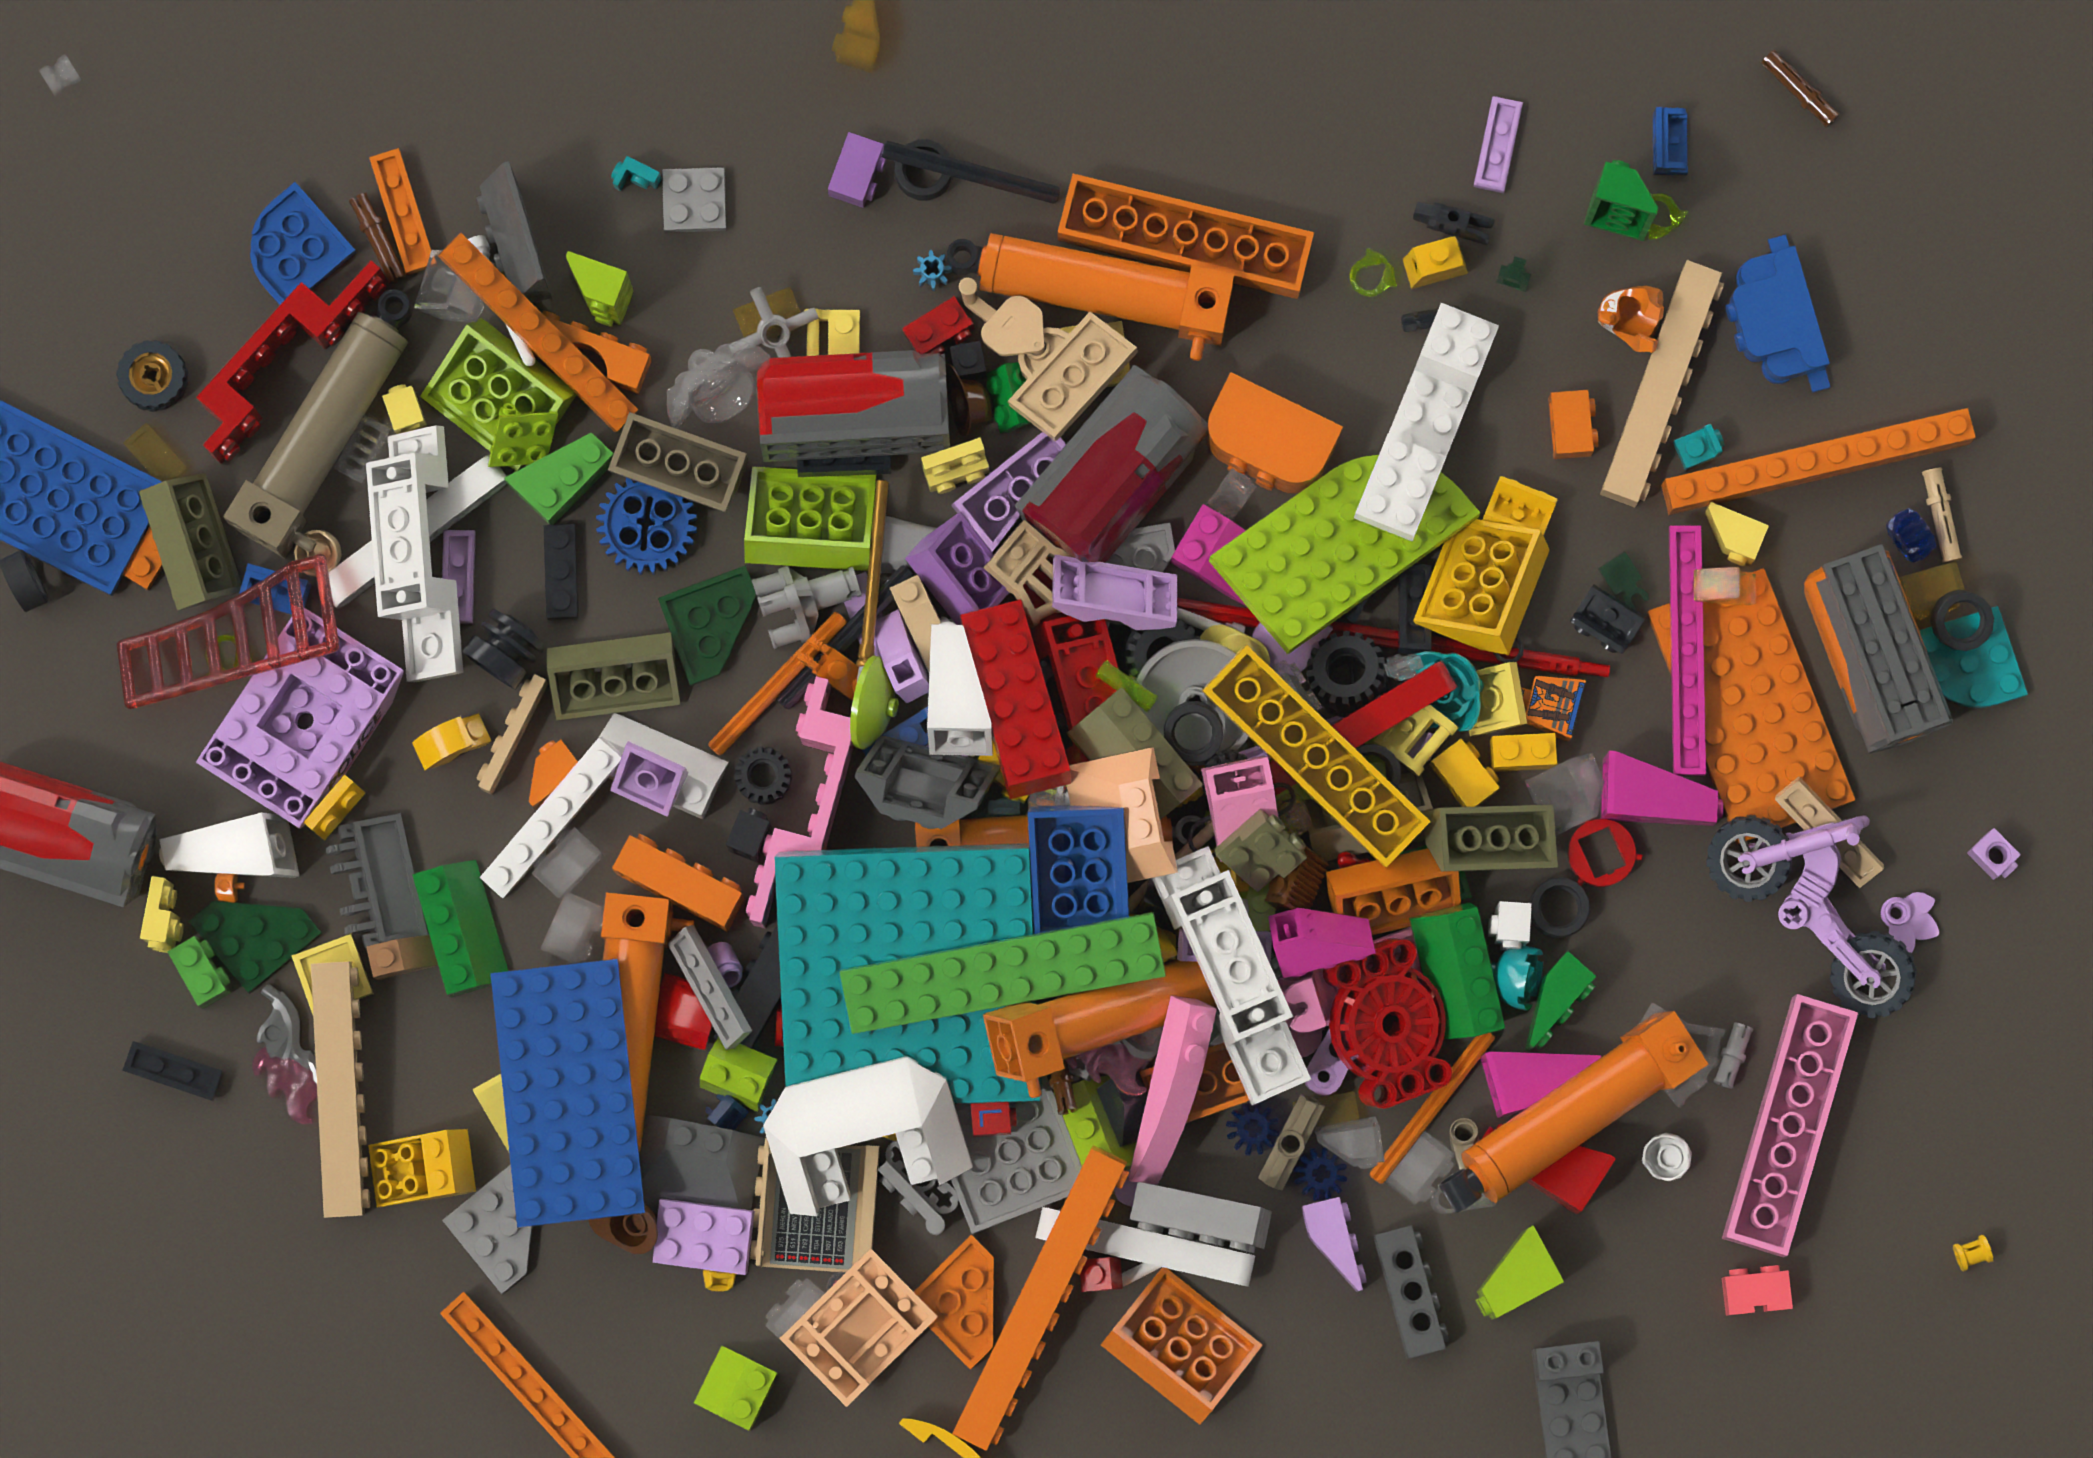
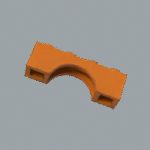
M542 312L577 349L590 350L603 359L607 367V379L614 386L639 395L652 361L650 354L646 353L647 349L635 343H630L629 346L618 343V338L611 334L601 332L599 336L588 332L589 327L575 321H572L571 325L559 321L560 317L554 313ZM532 350L533 355H534L535 357L540 358V357Z

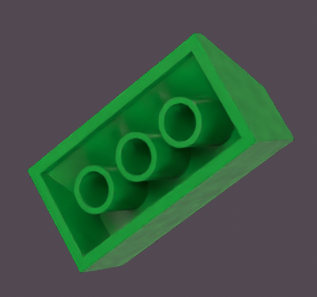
M1612 160L1611 163L1606 161L1593 190L1584 225L1644 241L1657 214L1658 206L1637 170L1630 168V164L1620 160Z
M477 860L442 865L412 874L447 995L453 998L492 986L491 973L509 970L484 884L480 878L481 874Z
M1468 902L1409 918L1421 972L1438 990L1444 1004L1446 1016L1444 1039L1475 1037L1505 1029L1478 907Z

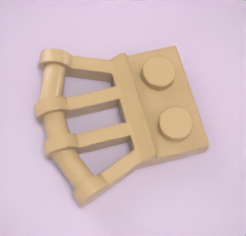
M1023 520L983 568L1006 587L1005 590L1013 593L1017 600L1021 599L1028 625L1034 628L1040 625V620L1054 613H1060V611L1052 607V591L1032 574L1039 568L1053 580V565L1045 558L1047 556L1054 558L1055 555L1071 556L1063 549L1055 547L1027 521ZM1024 583L1040 596L1046 604L1035 609L1023 588Z

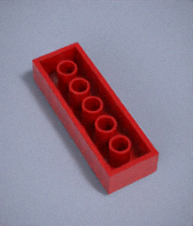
M1021 599L961 614L960 622L966 633L991 720L992 739L1009 799L1071 784V770Z

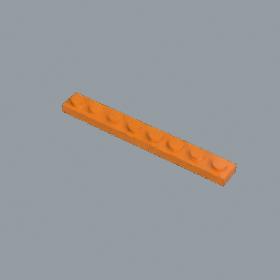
M459 233L438 255L614 432H618L626 423L629 412L635 414L638 411L462 233Z
M462 1292L440 1313L571 1458H615L465 1292Z

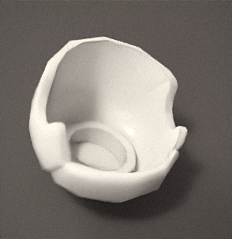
M1663 1133L1654 1136L1645 1145L1642 1162L1653 1177L1659 1180L1673 1181L1681 1178L1690 1168L1692 1152L1686 1141L1680 1136Z

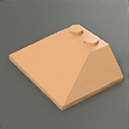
M1154 748L1069 765L1071 784L1067 785L1070 806L1124 807L1128 883L1178 873L1172 841L1164 842L1152 780L1160 779Z
M870 1249L779 1339L847 1407L938 1316Z

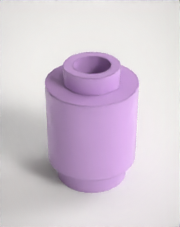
M726 942L712 944L707 950L728 988L737 985L742 978V966L732 946Z

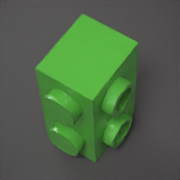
M193 936L167 951L199 1007L205 1009L231 994L227 987L230 980L222 967L216 968L211 959L215 954L206 939L201 941L198 937Z

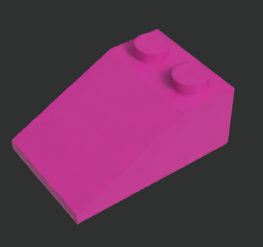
M1203 504L1173 553L1171 564L1247 607L1209 562L1212 554L1246 530Z

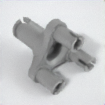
M784 566L778 568L776 573L752 579L763 617L787 608L794 610L797 619H794L795 623L768 630L774 650L800 640L801 643L806 642L814 634L819 615L818 610L852 600L851 597L862 596L853 567H849V570L845 572L840 570L808 581L807 577H803L790 567Z

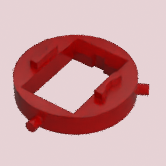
M1588 815L1584 816L1585 824L1580 826L1572 835L1567 849L1570 868L1579 878L1576 883L1580 886L1586 883L1594 887L1615 885L1629 874L1635 860H1642V854H1636L1634 840L1627 829L1621 824L1608 819L1590 820ZM1608 827L1625 866L1614 870L1612 874H1605L1595 878L1578 840Z

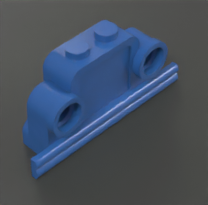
M1786 235L1768 239L1771 253L1751 258L1739 268L1736 274L1737 288L1732 294L1729 304H1726L1728 319L1730 322H1735L1738 332L1734 334L1736 347L1739 352L1743 351L1749 361H1762V373L1771 383L1784 384L1792 378L1807 375L1812 393L1829 389L1830 383L1825 369L1830 362L1796 247H1789Z

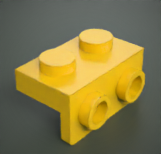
M1500 476L1482 520L1538 529L1544 535L1558 499L1543 491L1520 484L1516 480Z
M344 775L303 823L325 841L363 797L365 792Z

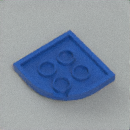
M296 182L291 184L265 207L252 230L250 258L253 269L261 284L279 305L283 303L301 282L312 291L357 253Z

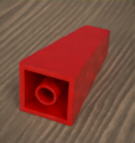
M1498 1124L1495 1129L1489 1126V1128L1487 1129V1131L1481 1139L1489 1135L1491 1132H1493L1503 1124ZM1578 1146L1527 1181V1183L1569 1211L1578 1214L1582 1212L1616 1158L1610 1154Z

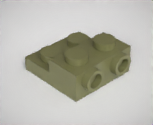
M1261 808L1214 849L1216 856L1257 892L1278 874L1285 878L1307 858L1304 852L1306 845L1303 840L1294 832L1290 835L1284 830V824L1276 815L1272 814L1269 816Z

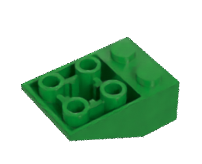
M1568 951L1541 980L1525 1049L1528 1052L1533 1047L1538 1050L1542 1048L1554 1034L1549 1029L1555 1023L1558 1026L1563 1024L1574 1012L1571 1004L1575 1000L1581 1003L1596 987L1591 983L1596 975Z

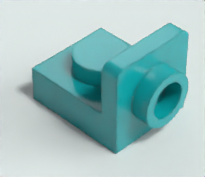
M626 156L623 163L619 161L616 164L611 178L614 179V188L619 191L622 190L629 176L632 177L630 180L632 183L643 189H647L648 186L657 189L662 180L660 172L629 156Z
M1711 423L1705 425L1703 429L1673 441L1685 471L1719 457L1723 452L1722 447L1725 446L1720 431L1718 429L1714 430Z

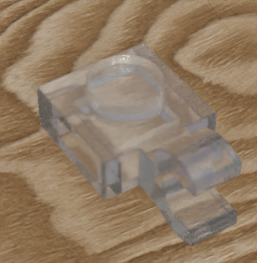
M1396 654L1386 658L1387 663L1383 664L1387 676L1392 677L1394 680L1398 679V681L1416 676L1415 670L1424 667L1420 655L1416 654L1404 657Z

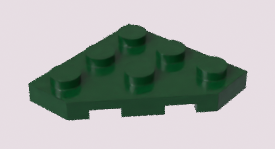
M746 565L658 598L690 686L721 675L757 595Z
M212 901L189 920L190 924L204 940H207L214 953L249 994L292 959V955L300 953L323 934L302 908Z

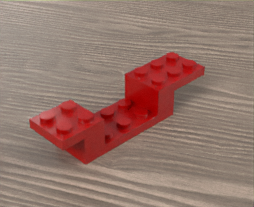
M371 260L330 306L301 282L196 397L211 415L222 423L203 444L210 455L220 464L225 460L230 461L236 456L240 450L238 445L246 437L251 438L261 427L259 422L263 419L255 407L242 397L238 391L247 389L255 378L253 374L260 367L265 368L272 362L276 355L274 351L281 344L286 345L292 340L296 334L294 329L297 326L325 350L329 345L335 346L345 334L343 330L350 322H353L357 313H365L366 309L364 307L371 299L377 300L386 290L385 284L388 281L379 266Z
M1037 568L1032 575L1050 591H1053V580ZM1024 583L1023 588L1035 609L1046 604L1040 596ZM1060 612L1040 620V625L1034 628L1029 626L1038 660L1050 659L1069 730L1121 687L1124 689L1105 619L1084 622ZM1074 742L1073 746L1065 750L1069 765L1089 761Z

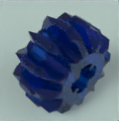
M1907 508L1904 511L1898 512L1886 523V529L1893 544L1903 554L1904 558L1910 562L1915 563L1918 560L1924 559L1936 548L1935 536L1930 531V527L1927 526L1919 513L1913 509Z
M1243 1103L1242 1110L1245 1114L1244 1116L1237 1110L1231 1112L1232 1116L1239 1122H1226L1227 1127L1236 1129V1132L1227 1134V1139L1232 1140L1237 1137L1240 1139L1233 1147L1236 1151L1244 1143L1247 1145L1245 1155L1250 1156L1252 1146L1256 1147L1258 1155H1262L1264 1153L1261 1145L1262 1142L1269 1148L1274 1146V1143L1267 1138V1135L1272 1137L1279 1136V1131L1269 1129L1270 1126L1278 1124L1279 1121L1277 1118L1267 1121L1266 1117L1272 1112V1109L1269 1107L1261 1115L1259 1114L1260 1103L1254 1105L1253 1112H1250L1247 1103ZM1250 1121H1256L1257 1127L1261 1128V1134L1256 1133L1255 1137H1249V1131L1244 1130L1245 1123L1249 1125Z
M1326 1147L1322 1150L1321 1158H1318L1315 1148L1310 1149L1312 1161L1305 1155L1299 1157L1300 1161L1306 1165V1168L1301 1166L1294 1167V1172L1304 1174V1177L1297 1178L1294 1181L1295 1184L1300 1185L1306 1182L1307 1186L1301 1192L1304 1196L1308 1194L1311 1188L1314 1189V1201H1318L1320 1191H1323L1326 1200L1331 1199L1329 1187L1339 1194L1342 1189L1335 1181H1347L1346 1176L1337 1175L1338 1171H1343L1347 1168L1346 1164L1335 1166L1334 1162L1339 1159L1340 1155L1335 1153L1330 1160L1327 1159L1329 1151ZM1319 1166L1326 1168L1324 1172H1329V1178H1324L1321 1183L1315 1181L1317 1176L1312 1177V1170H1317Z

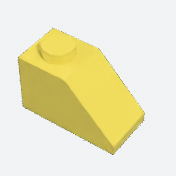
M1710 502L1705 514L1722 553L1729 555L1727 559L1735 564L1745 566L1748 563L1751 565L1757 556L1769 525Z

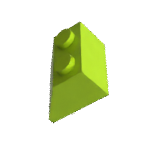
M718 1036L702 1070L700 1088L714 1094L730 1095L740 1105L758 1112L777 1059L742 1044L726 1050Z
M721 1346L694 1403L751 1431L779 1373Z

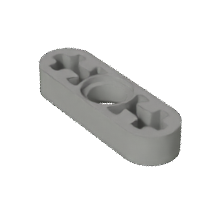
M894 1141L886 1149V1160L910 1184L908 1174L905 1175L902 1172L906 1168L905 1164L901 1160L896 1163L892 1160L894 1157L892 1150L895 1147L900 1149L898 1141ZM938 1179L931 1180L928 1185L923 1187L916 1184L911 1185L939 1214H950L958 1206L957 1194L947 1182L938 1186L937 1189L944 1195L948 1192L952 1194L950 1198L952 1205L949 1208L945 1205L939 1208L936 1205L939 1199L933 1192L929 1198L924 1194V1192L933 1188Z

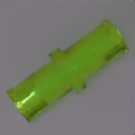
M1108 660L1102 664L1098 670L1099 673L1095 675L1096 678L1101 679L1116 691L1122 687L1146 713L1149 712L1155 704V700L1158 699V695L1136 682L1137 678L1132 674L1130 676L1126 675Z

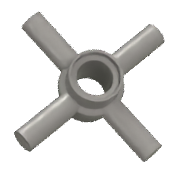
M761 287L751 290L750 294L762 320L758 324L756 333L729 344L733 356L763 344L768 348H774L778 358L791 357L786 345L790 338L791 330L819 319L815 308L813 307L785 319L782 316L773 315ZM772 325H779L782 328L780 335L776 338L766 336L767 329Z

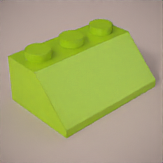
M568 251L566 259L591 314L595 316V321L612 327L613 323L621 325L634 292L627 271Z
M1114 1074L1092 1078L1090 1082L1083 1080L1073 1084L1072 1087L1078 1111L1071 1113V1110H1068L1069 1114L1062 1115L1081 1166H1083L1090 1149L1094 1145L1127 1161L1124 1170H1130L1136 1143L1123 1147L1119 1146L1096 1090L1109 1079L1115 1077Z

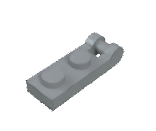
M886 1161L878 1169L882 1174L878 1180L890 1193L896 1189L904 1197L900 1203L913 1216L918 1212L926 1220V1229L930 1234L940 1235L943 1233L945 1222L942 1217Z

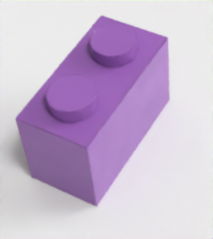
M848 132L828 187L829 196L864 208L866 200L872 201L877 188V183L873 182L877 171L883 172L887 159L881 157L883 144Z

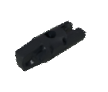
M1418 202L1413 215L1414 220L1427 224V228L1431 230L1441 231L1442 233L1458 236L1459 238L1483 245H1488L1490 239L1488 234L1468 228V224L1490 229L1495 222L1491 217L1470 211L1466 212L1462 209L1434 202V205Z

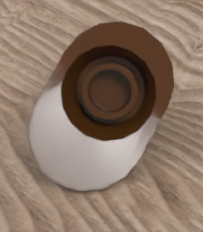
M946 363L947 394L953 408L955 424L959 433L962 436H967L972 426L991 419L992 412L989 395L982 384L975 380L960 379L955 368L951 364Z
M645 1205V1213L588 1220L595 1234L633 1254H644L652 1250L657 1242L656 1216L647 1205Z

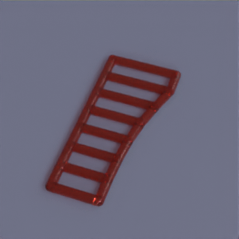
M317 554L289 562L236 597L208 611L150 632L119 640L117 642V652L125 707L135 709L337 652L339 650V640L326 556ZM315 568L326 642L309 647L299 572ZM287 579L297 650L280 655L271 589ZM259 597L268 658L251 663L243 606ZM231 613L239 666L222 671L215 620ZM203 626L210 674L193 679L187 632ZM175 636L181 683L165 687L159 641ZM146 646L152 691L136 695L130 650Z

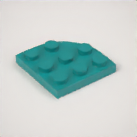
M1998 606L1992 608L1994 625L1988 640L1978 648L1969 651L1954 650L1941 643L1933 633L1932 627L1919 630L1944 697L1960 706L1986 708L2028 695ZM1979 612L1944 622L1945 628L1955 638H1968L1977 631L1980 625Z

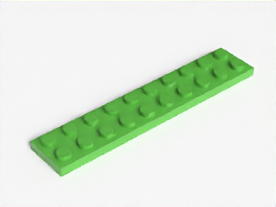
M1154 912L840 970L852 1034L1166 976Z

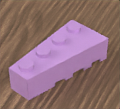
M1040 433L951 505L957 513H962L991 552L994 551L1020 515L1015 508V504L1066 446L1061 437L1055 442L1045 433Z

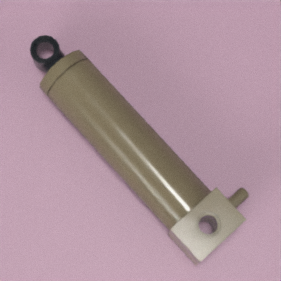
M389 290L384 292L379 299L378 310L372 317L361 312L357 313L254 483L252 484L245 480L223 516L231 528L284 559L294 544L308 552H312L315 548L316 541L301 533L307 524L303 514L408 344V341L398 334L400 326L406 324L412 316V306L402 291ZM393 302H401L403 308L398 314L388 313L389 305ZM271 515L268 522L260 524L263 517Z

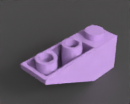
M897 609L876 620L875 638L884 667L895 692L906 703L928 693L929 675L900 610Z
M1340 1197L1302 1206L1301 1209L1309 1239L1356 1292L1362 1291V1284L1367 1283L1363 1265H1357L1354 1253L1359 1252L1355 1234L1348 1233L1346 1222L1351 1221L1347 1202L1341 1203Z

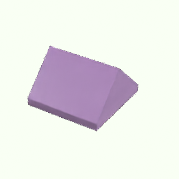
M628 741L610 791L664 816H668L685 782L688 771L686 767Z

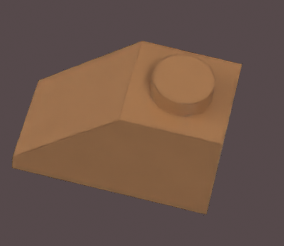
M430 935L395 939L366 946L372 974L376 980L438 966Z

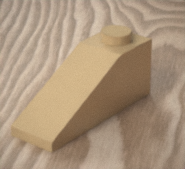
M916 575L891 587L890 590L930 672L931 624L939 625L941 620L920 577Z

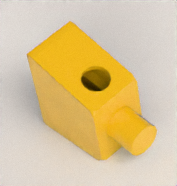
M1456 236L1416 246L1403 258L1411 289L1468 274Z

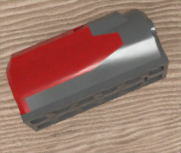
M909 350L779 357L768 359L757 370L759 431L763 462L936 453L950 448L945 354H920Z
M0 762V869L121 907H125L139 897L145 873L156 846L157 814L136 808L133 803Z

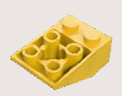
M468 1129L443 1130L368 1145L376 1207L476 1192Z

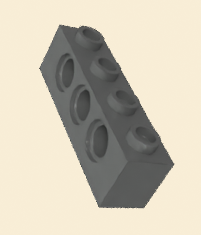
M1412 1225L1374 1235L1375 1245L1406 1358L1409 1359L1446 1349L1444 1342H1448L1449 1337L1445 1323L1439 1324L1436 1311L1441 1310L1436 1292L1430 1293L1427 1281L1432 1280V1275L1428 1262H1422L1419 1250L1424 1249L1419 1230L1413 1231ZM1399 1252H1407L1411 1255L1413 1263L1409 1269L1403 1270L1396 1265L1395 1258ZM1409 1282L1418 1284L1421 1289V1295L1415 1301L1407 1299L1404 1295V1287ZM1417 1313H1423L1429 1318L1427 1330L1421 1332L1413 1327L1412 1319Z

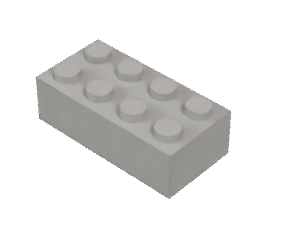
M1138 1182L1130 1219L1139 1222L1138 1228L1162 1234L1163 1229L1166 1228L1169 1229L1168 1234L1175 1237L1193 1240L1194 1234L1200 1235L1199 1241L1222 1247L1224 1246V1241H1228L1231 1248L1254 1253L1255 1247L1262 1249L1265 1247L1272 1211L1258 1206Z

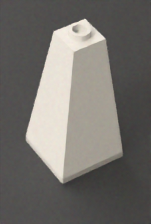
M943 622L939 625L931 624L927 722L929 755L993 756L991 720L964 627L952 622Z
M261 812L159 839L161 845L159 857L165 866V870L287 878L300 876L289 822L277 814Z

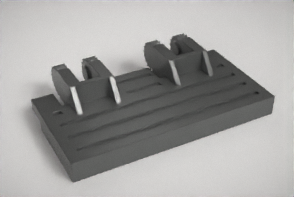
M401 813L338 826L340 840L354 837L355 841L329 846L326 848L327 855L335 856L355 851L356 861L334 864V866L330 867L331 874L361 869V872L348 875L354 901L366 898L369 901L339 909L341 916L346 917L363 912L369 913L370 922L348 925L344 928L345 935L375 930V933L362 935L365 949L366 946L395 939L428 935L422 907L412 876L414 870Z

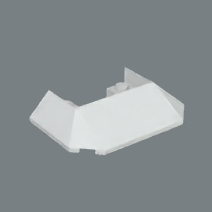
M908 1056L787 1086L784 1088L763 1125L790 1214L817 1216L819 1209L822 1207L850 1201L851 1194L837 1151L839 1147L895 1133L911 1185L938 1179L940 1186L973 1167L947 1078L922 1067L916 1060Z

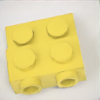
M981 438L921 457L923 472L930 492L938 491V494L950 492L956 488L955 484L967 481L968 484L979 482L985 478L984 474L990 473Z
M152 876L140 939L147 942V947L153 948L152 950L168 953L167 951L175 947L176 941H181L184 924L180 923L181 917L169 911V908L174 909L177 890H173L174 884L165 878Z

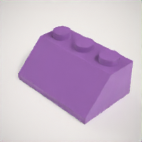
M961 512L924 537L905 558L956 625H961V614L997 606L1009 593L1005 590L1006 587L983 568L993 557V554Z

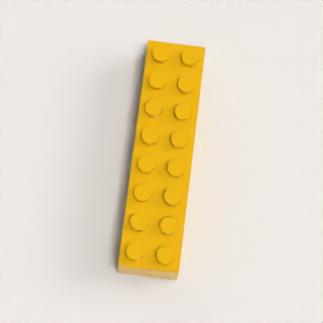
M1244 645L1201 690L1384 867H1388L1431 822L1248 645Z

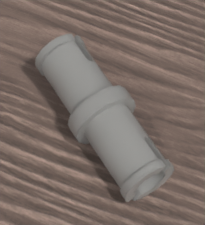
M1734 1022L1727 1046L1722 1048L1720 1054L1723 1058L1716 1078L1713 1081L1718 1085L1722 1083L1721 1086L1733 1088L1740 1064L1745 1062L1746 1055H1744L1753 1028L1749 1026L1745 1028L1744 1024Z

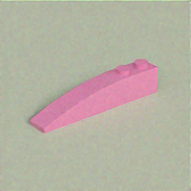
M1170 997L1128 1178L1131 1182L1158 1185L1186 1124L1202 1075L1217 1008L1198 999Z

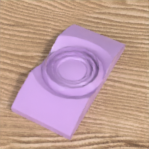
M1055 555L1053 559L1052 607L1084 622L1108 619L1120 621L1135 630L1172 628L1177 623V575L1103 562H1080L1073 557Z

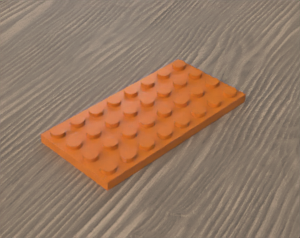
M1762 568L1703 590L1706 767L1715 790L1718 791L1719 799H1723V810L1728 822L1739 816L1756 815V818L1762 819V817L1771 820L1770 823L1773 825L1777 824L1781 828L1797 823L1775 800V796L1798 776L1831 810L1854 802L1855 797L1765 569ZM1670 603L1647 611V616L1671 675ZM1745 836V839L1749 841L1755 839V837ZM1739 838L1735 840L1737 845L1741 844Z

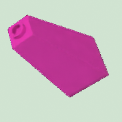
M1608 751L1604 756L1601 819L1621 822L1714 826L1717 823V818H1722L1723 799H1718L1717 790L1617 751Z
M1492 1051L1485 1053L1480 1059L1497 1118L1524 1111L1600 1059L1601 1055Z

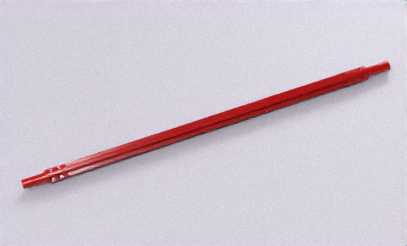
M1177 598V607L1215 622L1225 624L1236 622L1245 627L1256 628L1260 623L1249 608ZM1337 621L1330 624L1333 626L1330 634L1336 633L1337 637L1343 636V631H1350L1351 636H1355L1356 632L1363 634L1364 641L1368 637L1371 638L1375 646L1398 649V630ZM1431 636V651L1442 654L1456 653L1467 660L1504 664L1496 659L1493 652L1479 650L1451 638ZM1511 648L1509 655L1500 653L1499 655L1504 659H1513L1518 655L1519 649ZM1525 649L1522 657L1517 661V667L1573 676L1581 673L1608 678L1610 672V665L1580 661L1579 657Z

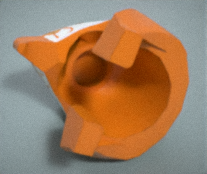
M1646 285L1614 290L1605 295L1597 311L1598 323L1625 341L1634 351L1652 353L1656 351L1658 340L1653 339L1664 313L1663 292L1658 288Z

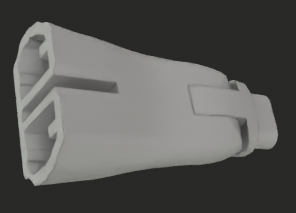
M886 516L880 573H895L902 565L906 566L910 571H914L906 561V556L924 537L937 528Z

